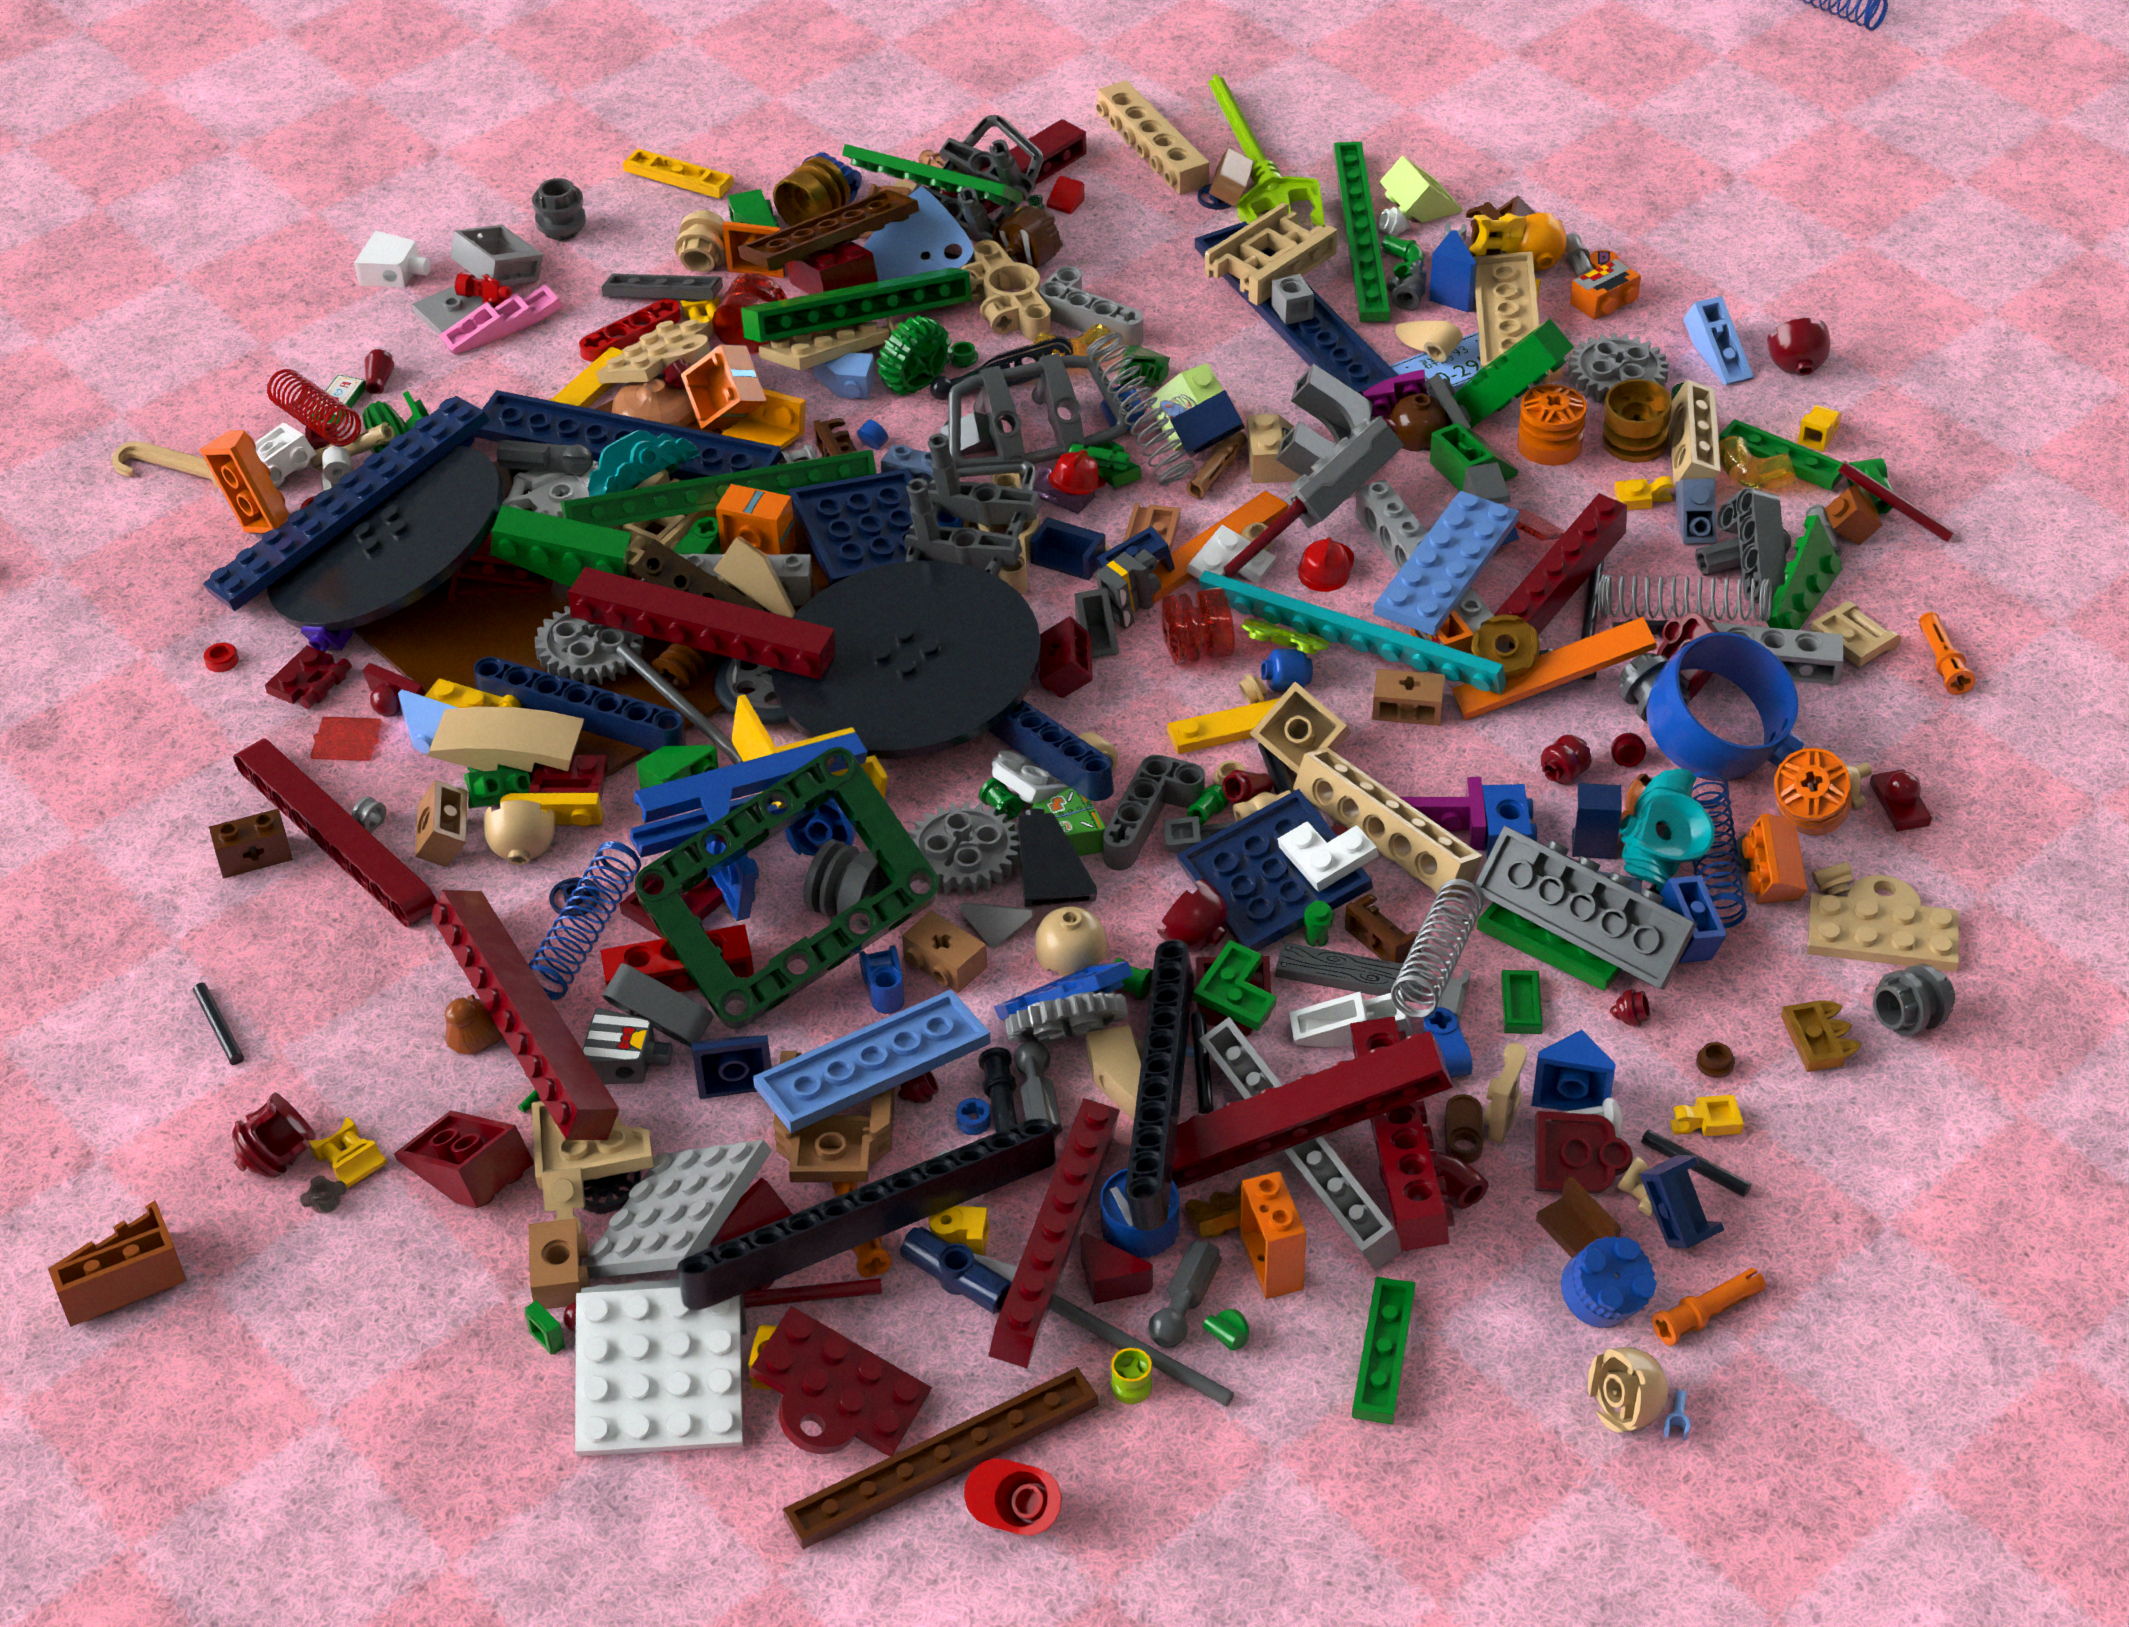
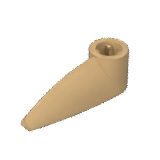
M1447 321L1405 322L1397 324L1395 328L1396 335L1403 343L1414 349L1425 351L1429 357L1438 362H1445L1463 339L1460 329Z

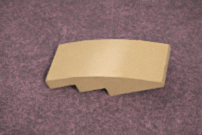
M478 706L445 709L429 749L428 757L482 771L497 770L500 764L532 773L535 763L568 771L581 734L584 719L550 711L517 707Z

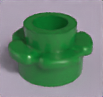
M962 341L952 345L951 349L953 351L948 355L951 364L965 368L976 363L978 353L975 351L972 343Z

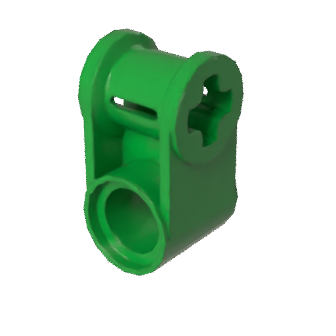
M714 517L698 519L683 539L675 545L673 551L679 555L722 554L717 519Z

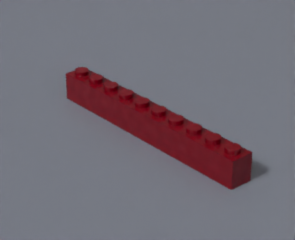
M442 890L438 903L434 905L432 910V921L444 938L446 945L449 946L459 966L463 969L471 986L480 997L485 1009L497 1025L499 1032H501L525 1075L531 1081L539 1098L545 1104L555 1124H557L566 1140H608L619 1112V1107L483 892Z

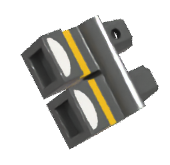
M1145 549L1134 557L1123 552L1096 572L1098 589H1108L1113 621L1124 629L1134 623L1133 613L1137 609H1150L1154 607L1152 595L1161 589L1160 580L1152 573L1158 567L1157 559Z

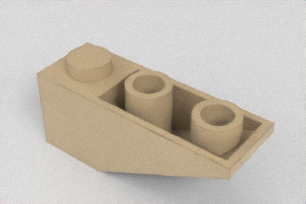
M741 536L735 538L713 569V571L719 574L717 579L732 589L737 587L746 594V598L760 607H765L771 613L792 618L796 611L768 556Z
M1131 1025L1087 1032V1058L1094 1084L1134 1121L1143 1053L1141 1039L1134 1040Z

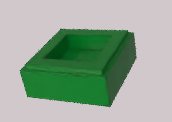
M537 1300L525 1307L529 1333L550 1354H556L563 1349L565 1343L560 1323Z

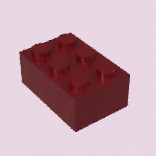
M842 241L835 244V247L831 250L816 251L811 253L808 259L802 261L793 260L786 263L790 283L809 295L878 281L873 253L852 241Z

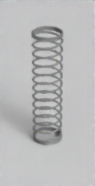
M1121 333L1107 334L1093 342L1086 350V354L1091 362L1097 363L1095 370L1103 374L1101 378L1102 383L1109 384L1107 392L1115 394L1113 403L1120 405L1119 413L1127 415L1124 422L1132 426L1131 435L1138 436L1136 444L1145 446L1142 455L1150 457L1148 461L1149 466L1156 467L1154 476L1158 477L1159 485L1165 486L1178 481L1193 470L1195 465L1192 460L1182 461L1170 467L1161 475H1157V471L1161 466L1181 458L1186 453L1185 449L1175 452L1160 464L1152 465L1151 460L1156 455L1176 447L1180 443V439L1168 442L1153 454H1145V450L1149 445L1168 438L1174 433L1175 429L1171 428L1163 431L1148 443H1139L1143 435L1163 427L1168 423L1169 418L1158 420L1147 427L1142 433L1133 432V429L1138 424L1155 418L1163 411V408L1153 409L1134 423H1128L1127 421L1131 414L1138 413L1153 405L1157 401V397H1151L1141 402L1130 412H1122L1121 410L1125 404L1136 401L1151 391V387H1144L1136 391L1124 402H1116V397L1120 393L1139 386L1145 381L1146 377H1137L1118 391H1110L1113 383L1131 377L1138 372L1140 366L1128 368L1112 381L1104 380L1107 373L1126 366L1134 359V356L1129 355L1118 360L1106 371H1099L1098 369L1101 363L1120 356L1128 349V345L1117 347L1123 340ZM1113 339H1116L1113 343H1111V344L1108 345L1107 347H1105V348L1099 350V349H1100L1103 345H1105L1106 343L1110 342V341L1113 340ZM1124 348V349H1123L1122 351H1120L1119 353H1117V354H1115V355H1113V356L1107 358L1108 356H1110V355L1113 354L1114 352H1116V351H1118V350ZM1105 355L1101 360H1093V358ZM1129 359L1128 361H1126V362L1123 363L1122 365H1120V366H1118V367H1115V366L1118 365L1119 363H1121V362H1123V361ZM1134 370V371L1131 372L1130 374H1128V375H1126V376L1120 378L1121 376H1123L1124 374L1128 373L1129 371ZM1140 380L1138 383L1132 385L1131 387H1128L1132 383ZM1145 391L1143 394H1141V395H1139V396L1133 398V397L1136 396L1137 394H1139V393Z
M1604 574L1600 579L1598 608L1602 617H1607L1609 613L1616 617L1620 609L1626 618L1632 614L1633 609L1639 618L1644 616L1646 609L1651 618L1657 616L1659 609L1665 619L1671 615L1672 610L1677 618L1683 617L1685 610L1687 614L1690 613L1688 576L1685 578V600L1680 616H1678L1675 603V576L1672 578V599L1667 615L1664 613L1662 604V576L1659 577V599L1654 615L1651 613L1649 604V576L1646 577L1645 581L1646 599L1641 615L1638 613L1636 604V575L1632 581L1633 599L1628 614H1626L1623 604L1624 576L1621 575L1619 580L1620 599L1615 614H1613L1611 609V576ZM1699 577L1698 600L1695 613H1698L1700 610V614L1704 616L1701 600L1702 578ZM1714 577L1712 578L1711 601L1706 615L1707 618H1709L1713 609L1715 618L1720 620L1726 609L1727 616L1732 621L1736 618L1739 609L1740 616L1744 621L1749 618L1751 611H1753L1754 618L1757 621L1765 620L1767 622L1769 620L1772 606V585L1769 578L1767 580L1764 579L1761 583L1759 618L1755 609L1754 578L1751 580V598L1746 618L1743 615L1741 602L1742 579H1738L1737 603L1734 615L1731 617L1728 605L1729 579L1725 578L1724 602L1721 614L1718 617L1715 607L1716 580Z
M1452 879L1446 881L1440 887L1437 897L1391 989V1000L1395 1007L1403 1014L1410 1017L1423 1018L1431 1015L1436 1010L1443 991L1449 982L1450 976L1484 905L1483 895L1473 883L1464 879ZM1453 885L1469 887L1477 894L1480 905H1478L1475 898L1466 892L1444 890ZM1448 893L1466 895L1475 904L1476 911L1474 912L1473 908L1464 900L1455 897L1442 898V896ZM1455 900L1461 902L1469 908L1472 914L1468 915L1458 907L1445 905L1444 901ZM1448 908L1458 910L1464 915H1458L1450 911ZM1438 916H1443L1449 922L1440 921ZM1447 916L1452 917V918H1455V919H1456L1457 921H1459V922H1456V921H1454V920L1448 918ZM1434 924H1440L1444 929L1459 933L1461 937L1456 938L1449 931L1437 929ZM1444 924L1449 925V926L1453 927L1454 929H1451V928L1445 926ZM1454 924L1463 925L1465 929L1460 930ZM1431 932H1436L1443 938L1453 940L1457 945H1452L1445 939L1432 936ZM1432 939L1436 944L1444 948H1451L1453 953H1448L1441 947L1429 944L1427 940ZM1428 947L1441 956H1447L1449 961H1444L1435 954L1425 952L1423 948ZM1420 955H1425L1435 963L1443 964L1445 969H1440L1433 963L1421 960ZM1416 964H1422L1432 971L1440 972L1442 977H1436L1429 971L1418 969ZM1412 972H1418L1428 979L1436 980L1438 985H1432L1426 979L1414 976ZM1409 981H1416L1418 984L1429 988L1432 993H1422L1416 990ZM1402 982H1406L1408 987L1422 996H1434V1000L1424 1002L1412 998L1405 991ZM1398 985L1403 994L1410 1000L1418 1004L1429 1005L1434 1003V1005L1425 1010H1418L1408 1006L1398 993Z

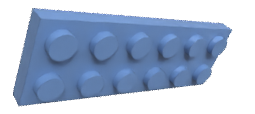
M1459 491L1375 602L1373 614L1435 636L1519 520V510Z
M950 989L753 1076L754 1088L790 1133H793L991 1044L990 1032L953 990Z

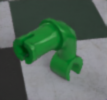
M1390 234L1384 237L1382 252L1398 256L1404 261L1394 267V275L1399 279L1412 276L1413 274L1410 272L1411 264L1415 263L1417 259L1424 262V254L1420 246L1413 239L1407 241Z

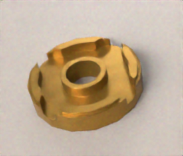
M1502 614L1490 617L1479 630L1477 628L1473 634L1471 650L1472 655L1503 664L1505 678L1510 680L1523 676L1533 668L1539 657L1540 641L1535 628L1524 622L1523 618L1517 615ZM1502 641H1510L1515 645V648L1510 652L1503 653L1498 651L1496 646Z

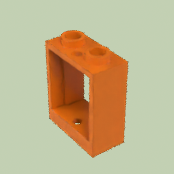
M1280 1171L1242 1180L1240 1240L1265 1299L1303 1290L1307 1232ZM1261 1257L1265 1258L1264 1262L1259 1261Z

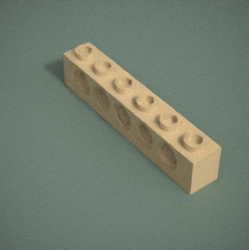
M1127 80L1098 89V101L1096 102L1098 115L1110 124L1113 131H1117L1123 137L1127 145H1131L1137 151L1141 159L1144 158L1151 165L1155 173L1158 172L1164 178L1167 186L1172 187L1181 195L1209 184L1210 162Z
M1328 747L1304 754L1293 789H1299L1312 805H1316L1329 814L1333 821L1343 824L1348 829L1357 825L1385 858L1399 864L1406 869L1410 876L1420 879L1431 887L1436 894H1438L1440 887L1446 881L1452 879H1464L1473 883L1483 857L1481 854ZM1453 885L1444 891L1460 890L1469 892L1470 888L1463 885ZM1448 893L1446 895H1443L1442 897H1455L1461 894Z

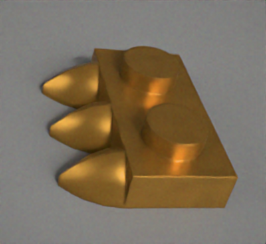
M1818 1000L1783 1006L1781 1018L1807 1072L1843 1066L1844 1060L1855 1054L1861 1047V1043L1855 1040L1840 1038L1851 1029L1852 1025L1846 1021L1831 1019L1841 1011L1843 1006L1839 1003Z
M1238 1184L1235 1188V1195L1226 1192H1213L1210 1196V1203L1197 1199L1187 1201L1185 1211L1188 1224L1201 1238L1219 1237L1225 1234L1226 1230L1240 1226L1241 1184Z

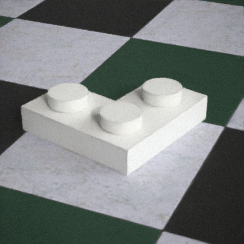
M1221 525L1191 560L1186 572L1200 579L1204 570L1224 576L1226 574L1223 569L1224 566L1246 548L1251 541ZM1263 549L1237 573L1255 583H1259L1274 566L1276 556Z
M1308 821L1278 838L1279 848L1318 892L1378 857L1377 847L1357 825L1328 843Z

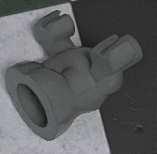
M1417 259L1415 263L1411 264L1410 272L1413 275L1405 278L1402 283L1396 276L1387 283V289L1392 292L1390 296L1391 301L1400 309L1414 311L1418 308L1421 297L1425 294L1427 273L1422 269L1424 265L1421 260Z

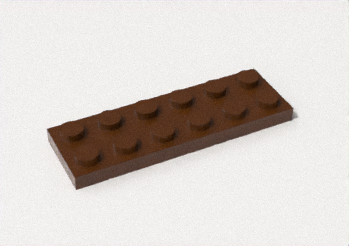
M886 189L738 246L740 258L752 262L754 265L766 268L768 271L780 270L784 268L785 263L793 260L802 261L808 259L810 254L816 251L831 250L839 242L853 241L860 238V234L867 231H879L885 228V224L902 222L909 219V215L920 211L918 200Z

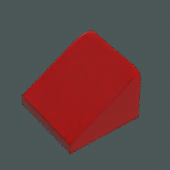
M1059 176L1046 202V207L1072 214L1085 200L1084 183L1065 176Z

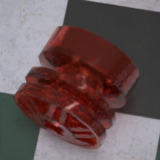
M746 273L738 276L729 286L728 291L713 314L712 325L715 334L725 345L746 346L749 354L759 353V346L771 341L757 342L744 338L741 308L787 299L786 294L776 282L761 274Z
M1221 587L1198 591L1195 607L1187 593L1180 594L1178 600L1174 595L1163 597V637L1175 665L1185 664L1187 655L1191 662L1199 661L1201 646L1209 659L1233 655L1235 649L1234 625L1228 599Z

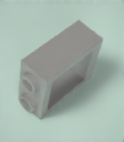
M495 225L454 231L450 258L479 279H484L482 275L489 274L490 277L498 279L502 286L539 281L543 254L505 226Z

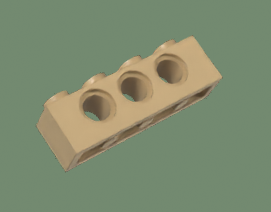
M1686 379L1672 400L1670 433L1673 486L1675 489L1676 482L1682 479H1716L1720 473L1715 389Z

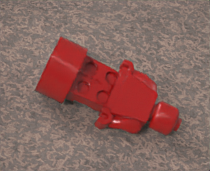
M460 272L455 280V292L458 296H481L484 299L482 303L498 302L499 297L509 298L512 295L510 287L502 286L498 279L490 277L489 274L482 275L484 279H478L474 274Z

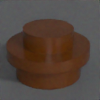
M1711 1042L1698 1052L1696 1065L1703 1074L1709 1077L1721 1078L1733 1071L1735 1058L1727 1045L1720 1042Z

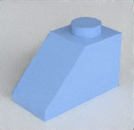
M848 352L840 358L814 366V376L838 397L868 399L875 378L873 354Z
M401 689L398 696L413 748L428 754L444 710L458 707Z

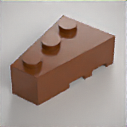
M156 1200L145 1206L147 1213L127 1225L123 1220L113 1227L115 1233L97 1245L90 1241L48 1268L70 1327L92 1320L97 1316L130 1305L135 1301L168 1290L187 1281Z

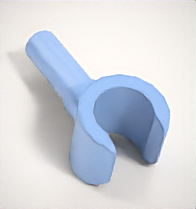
M1683 1390L1676 1391L1674 1411L1667 1416L1663 1432L1664 1436L1668 1438L1670 1427L1673 1425L1679 1426L1684 1430L1682 1441H1685L1690 1430V1420L1684 1413L1686 1392Z

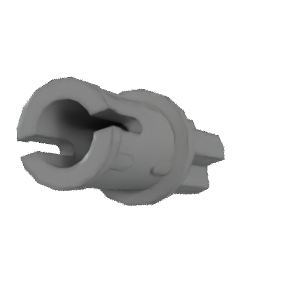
M1572 233L1567 235V261L1570 266L1573 265L1576 274L1580 277L1593 270L1589 261L1590 253L1583 246L1578 234Z

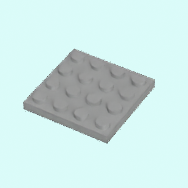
M756 1140L657 1155L654 1158V1167L649 1168L641 1182L631 1189L629 1199L625 1205L612 1216L609 1221L610 1226L606 1232L589 1249V1256L582 1264L588 1265L589 1278L677 1269L678 1263L684 1258L706 1250L772 1152V1149L764 1140Z

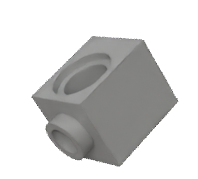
M1300 274L1272 280L1271 305L1285 325L1312 319L1314 293Z

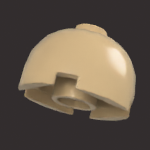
M525 800L500 802V809L491 812V807H489L484 814V834L491 851L502 859L508 860L511 864L524 865L530 860L538 858L546 853L553 841L555 833L554 812L550 808L549 814L542 811L540 803Z
M1071 906L1053 910L1044 917L1036 931V959L1042 968L1047 971L1048 968L1056 971L1058 976L1062 977L1089 966L1098 965L1107 956L1105 928L1100 920L1087 909Z
M1634 1347L1605 1350L1604 1354L1597 1355L1593 1359L1588 1372V1391L1590 1397L1596 1396L1606 1412L1595 1411L1606 1428L1617 1433L1649 1426L1664 1411L1668 1397L1666 1376L1659 1362L1652 1355ZM1621 1407V1412L1614 1411V1409Z

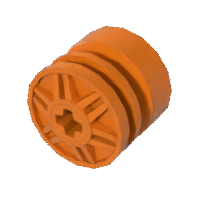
M1556 384L1540 385L1528 390L1521 401L1517 447L1520 453L1529 461L1540 465L1556 466L1575 460L1582 452L1587 402L1583 395L1575 389Z
M1803 748L1789 754L1779 765L1774 777L1777 808L1782 818L1796 822L1797 832L1807 835H1825L1836 830L1847 819L1852 807L1850 774L1844 762L1834 753L1821 748ZM1814 782L1817 791L1811 792L1808 783Z

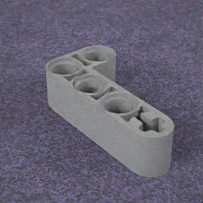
M1073 266L1061 267L1041 285L1040 296L1051 310V321L1098 338L1110 333L1119 332L1123 336V340L1119 344L1120 346H1139L1142 344L1143 314L1141 311L1083 291L1082 272L1079 268Z

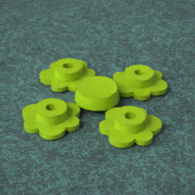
M1245 619L1244 623L1246 624L1241 625L1244 630L1249 631L1250 638L1268 642L1271 636L1270 641L1287 647H1297V650L1309 654H1317V650H1328L1329 646L1327 645H1330V642L1323 637L1311 633L1292 632L1265 621Z

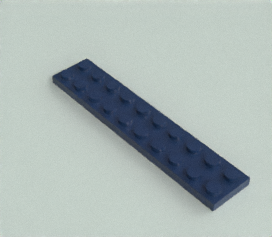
M1244 221L1195 238V249L1205 258L1207 250L1248 224ZM1269 247L1260 251L1270 257L1276 253ZM1230 273L1222 276L1310 367L1314 363L1363 397V392L1389 378L1398 376L1311 287L1310 289L1314 293L1313 318L1285 325L1271 305L1272 296L1259 305H1255L1248 301L1249 291L1246 293L1240 291L1239 278Z
M499 390L494 392L482 409L486 412L490 422L471 435V437L495 442L509 440L570 446L580 444L590 450L594 461L599 462L601 452L606 446L636 430L647 431L656 437L666 433L677 439L684 438L692 442L699 451L700 458L694 459V461L679 463V468L669 475V477L682 480L774 466L782 458L781 446Z
M458 396L444 400L436 411L429 416L417 420L414 427L405 434L394 437L386 448L379 453L370 455L366 458L364 464L355 471L343 475L339 479V483L328 491H323L316 495L313 502L304 509L293 512L288 517V520L279 526L278 529L269 530L263 535L262 540L254 546L242 550L237 554L236 559L227 566L215 570L203 585L212 596L234 612L490 422L486 412Z

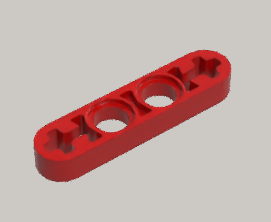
M674 299L659 300L583 337L579 341L581 357L586 361L594 362L611 346L623 350L639 342L642 335L653 332L657 329L656 325L661 322L673 321L676 324L681 319L679 303ZM640 323H648L647 325L638 326ZM615 335H624L619 338H613Z

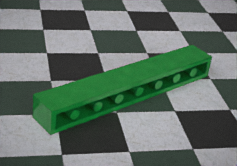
M950 267L741 308L744 338L757 342H767L972 301L970 273L967 270Z

